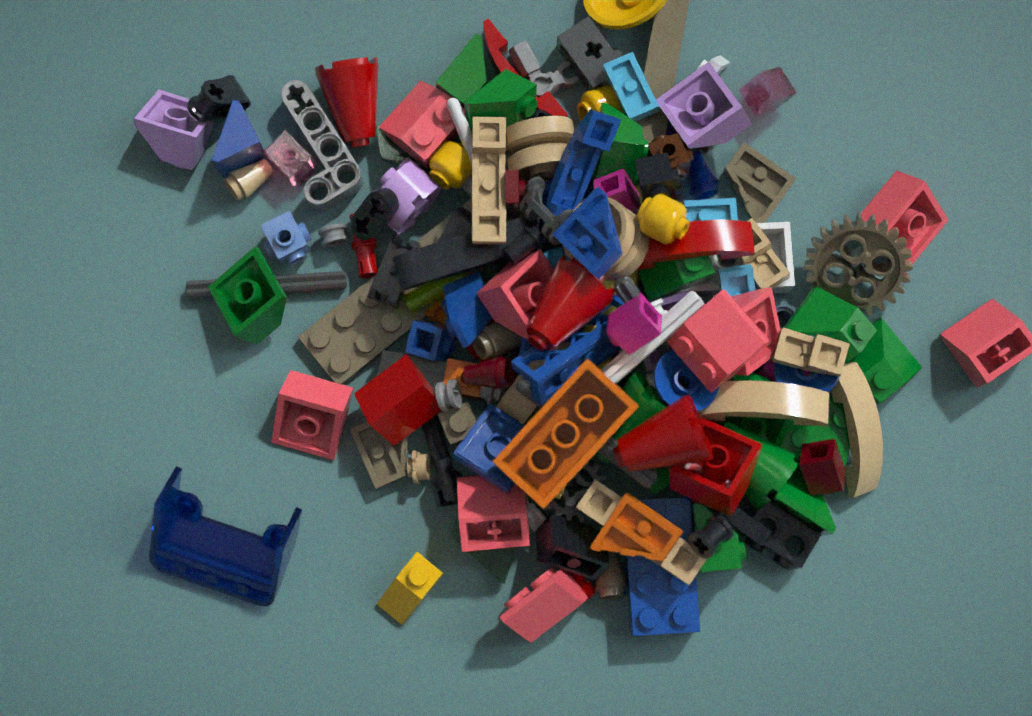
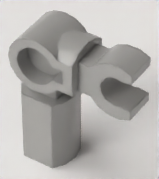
M527 41L514 45L508 51L520 75L537 84V98L547 91L551 94L556 93L560 87H574L578 82V76L568 79L562 74L570 69V61L561 63L553 73L551 71L541 73L542 68Z

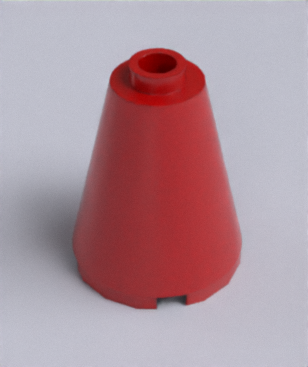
M368 57L332 62L333 68L325 69V71L323 65L315 67L317 80L343 142H350L351 148L370 145L369 139L376 136L379 73L377 57L372 58L370 61Z
M562 256L556 263L526 328V332L529 335L528 341L540 351L545 349L554 350L608 307L615 298L612 286L607 291L602 284L605 277L602 276L600 279H597L576 257H573L571 261H566L567 256Z
M687 395L679 398L618 438V446L613 448L619 466H626L630 472L701 463L713 459L708 437L705 436L702 427L703 423L691 396Z

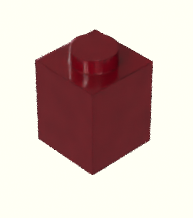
M830 439L802 444L799 465L810 496L843 491L846 470L836 440Z

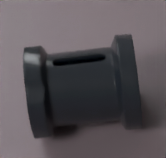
M714 514L707 519V524L703 528L690 533L688 541L697 555L708 559L715 554L716 548L722 542L726 543L733 538L734 530L725 517Z

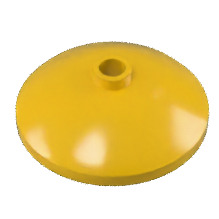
M583 0L587 13L595 23L615 30L632 28L646 22L657 14L667 2V0Z

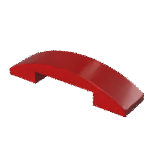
M487 18L483 21L484 42L490 63L496 75H499L505 69L518 75L504 58V55L508 53V41ZM549 91L539 98L536 96L538 102L536 110H544L549 116L568 117V114Z
M739 220L690 221L689 228L682 239L676 238L673 242L666 245L649 237L648 252L642 264L636 270L654 268V262L721 254V259L755 255L751 222Z

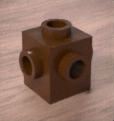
M678 133L670 136L667 134L660 135L649 143L647 157L668 153L671 169H678L681 180L689 177L690 162L694 160L693 153L686 143H682Z

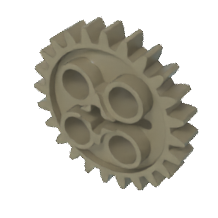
M861 213L857 214L856 221L851 222L847 214L844 215V224L841 225L832 219V230L830 231L821 227L820 235L822 239L812 237L811 242L814 248L806 249V257L809 260L804 261V268L809 271L806 273V282H813L810 285V290L813 287H819L859 309L865 308L869 316L872 315V306L876 305L880 310L884 311L885 300L893 304L896 303L894 292L905 293L902 283H908L911 280L910 274L906 271L913 270L912 261L907 260L912 255L910 249L904 248L907 245L906 238H897L899 235L897 227L887 231L888 220L885 219L877 225L875 215L872 214L868 221L865 222ZM850 240H857L861 243L855 249H849L844 246ZM834 251H837V252L841 253V255L832 254V253H833ZM884 255L889 258L884 264L873 262L878 256ZM831 267L843 269L838 275H832L827 272ZM874 275L883 277V279H878ZM861 282L871 284L866 290H860L855 287Z

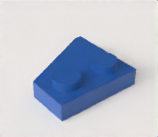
M597 186L553 235L597 279H600L623 253L607 194Z

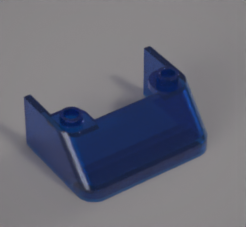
M176 466L154 503L149 551L151 565L162 573L258 606L271 605L279 592L296 544L302 509L295 508L287 526L272 524L265 529L263 536L202 516L203 505L198 497L192 493L180 490L182 468Z

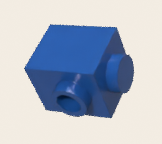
M413 320L405 352L433 361L448 360L456 349L457 338L450 336L444 324L430 320Z

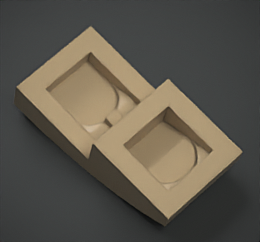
M751 218L748 222H751L755 255L737 257L741 265H752L754 282L757 289L766 287L773 289L789 279L790 272L771 249L770 240L754 219Z
M782 327L779 332L772 362L810 372L841 376L850 344L820 334L812 337Z

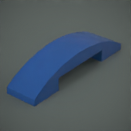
M590 109L579 123L561 156L549 190L546 207L555 216H559L567 209L574 210L582 202L602 149L610 150L621 119Z

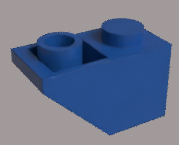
M479 271L443 286L445 299L441 301V304L447 316L445 324L452 338L457 336L463 348L469 346L492 319V316L476 294L486 285Z

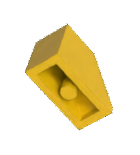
M416 552L377 602V605L403 625L444 573L419 552Z

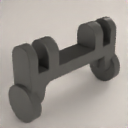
M534 177L526 185L527 192L519 204V210L530 221H534L540 216L545 222L541 233L552 245H557L560 241L553 233L574 210L567 209L559 216H555L542 203V195L546 186L545 181L541 177Z

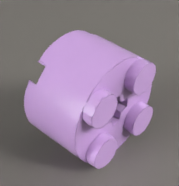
M409 157L396 170L393 167L390 168L379 181L383 185L380 189L389 188L398 197L399 209L388 223V226L399 235L403 234L417 222L414 219L421 212L424 214L441 192V186ZM379 199L380 205L377 209L381 211L383 210V201Z

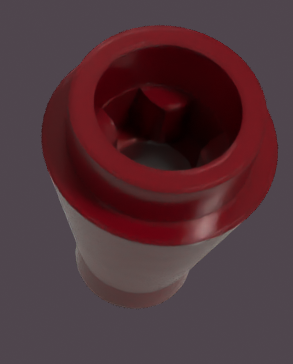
M500 356L474 365H466L463 370V379L466 385H478L504 390L507 386L513 385L515 370L512 369L510 359Z

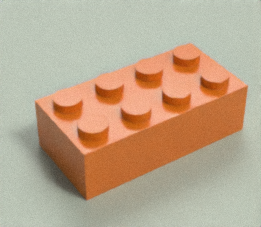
M586 359L492 462L544 509L639 405L592 361Z

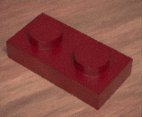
M505 170L506 215L508 218H519V204L525 196V180H519V170Z

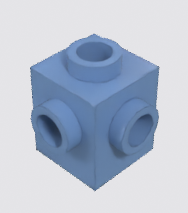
M290 210L260 225L268 239L263 242V245L271 260L278 258L282 266L286 263L291 266L301 262L306 258L305 254L311 251L307 244L308 241L312 240L303 222L297 225Z

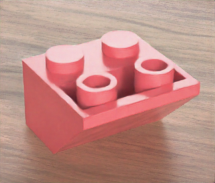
M990 299L939 334L976 388L989 383L1032 353L1031 332L1020 318L994 299Z
M479 475L457 477L458 518L462 552L530 546V528L525 491L515 483L507 494Z
M551 567L530 584L533 589L531 592L525 587L504 604L507 611L499 618L528 642L532 643L583 604L588 597L568 571L559 569L555 572Z

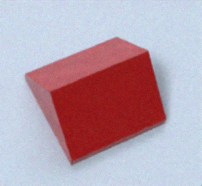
M407 354L354 393L369 425L393 446L442 411L437 403L435 390Z

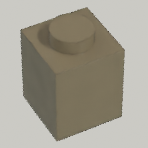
M469 402L463 403L461 408H451L438 414L451 448L461 443L476 422Z

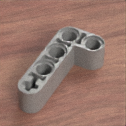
M291 80L281 90L282 100L290 116L324 168L322 172L306 182L304 195L312 209L324 212L356 194L363 185V178L359 166L309 87L300 80ZM298 94L300 98L302 97L306 108L301 110L297 101L293 99L294 95ZM319 119L322 121L321 126L316 130L306 128L310 120ZM329 145H335L339 148L337 154L332 157L323 155V150ZM351 171L356 174L355 179L351 183L344 184L339 181L341 174ZM318 188L328 190L327 196L322 200L312 199L313 192Z

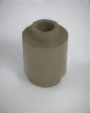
M494 322L482 329L472 342V345L479 358L482 360L493 359L520 347L522 336L498 322Z

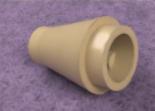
M262 158L258 162L229 172V176L224 179V183L237 201L242 198L247 200L274 172L269 163Z

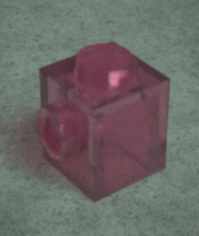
M781 67L760 72L739 89L755 116L775 111L797 94Z
M286 130L262 152L266 160L293 187L298 182L304 183L314 173L313 167L316 163L313 156Z

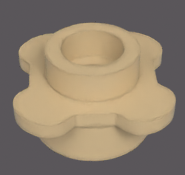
M413 450L412 458L407 459V474L409 478L413 479V483L421 484L422 480H429L431 474L429 455L421 454L417 450Z

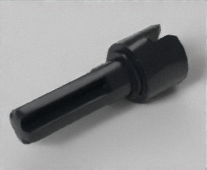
M436 414L425 422L422 428L435 473L430 483L437 507H445L458 503L457 477H463V475L453 468L440 420Z

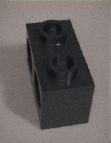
M768 502L759 510L755 508L751 514L757 521L766 519L772 525L773 533L764 546L758 544L743 532H740L742 536L746 537L744 543L760 553L765 549L775 556L773 561L789 571L792 567L795 569L803 567L822 535L771 502ZM790 536L797 538L800 542V550L796 555H791L785 548V542Z

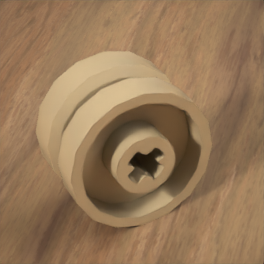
M543 116L527 119L506 128V151L513 154L507 159L508 170H519V180H525V182L534 177H541L543 180L553 179L561 156L574 133L572 119L564 116Z
M608 197L623 253L603 275L606 281H614L631 275L642 264L648 252L649 236L640 231V222L637 221L635 213ZM563 245L565 254L571 260L575 256Z

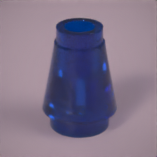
M693 151L694 160L690 162V174L687 177L689 194L693 195L695 200L710 199L718 194L720 182L701 152Z

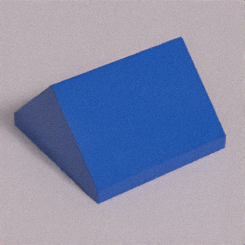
M237 100L232 101L211 160L222 177L225 178L233 170L258 162L262 158L265 160L269 159L242 105Z

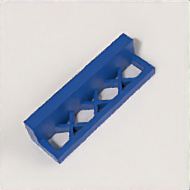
M615 294L611 304L585 324L596 325L594 330L587 333H577L576 331L562 342L571 343V346L567 349H545L540 351L533 346L511 361L512 369L530 382L532 398L540 405L547 402L586 359H589L598 366L622 349L621 347H616L610 341L607 335L609 315H602V312L611 306L619 308L624 304L618 295ZM545 360V364L535 371L526 366L531 361Z

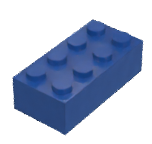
M690 498L639 500L684 532L680 538L689 543L688 536L693 532ZM624 555L626 582L628 585L627 600L630 635L642 636L700 632L696 576L690 585H687L646 557Z

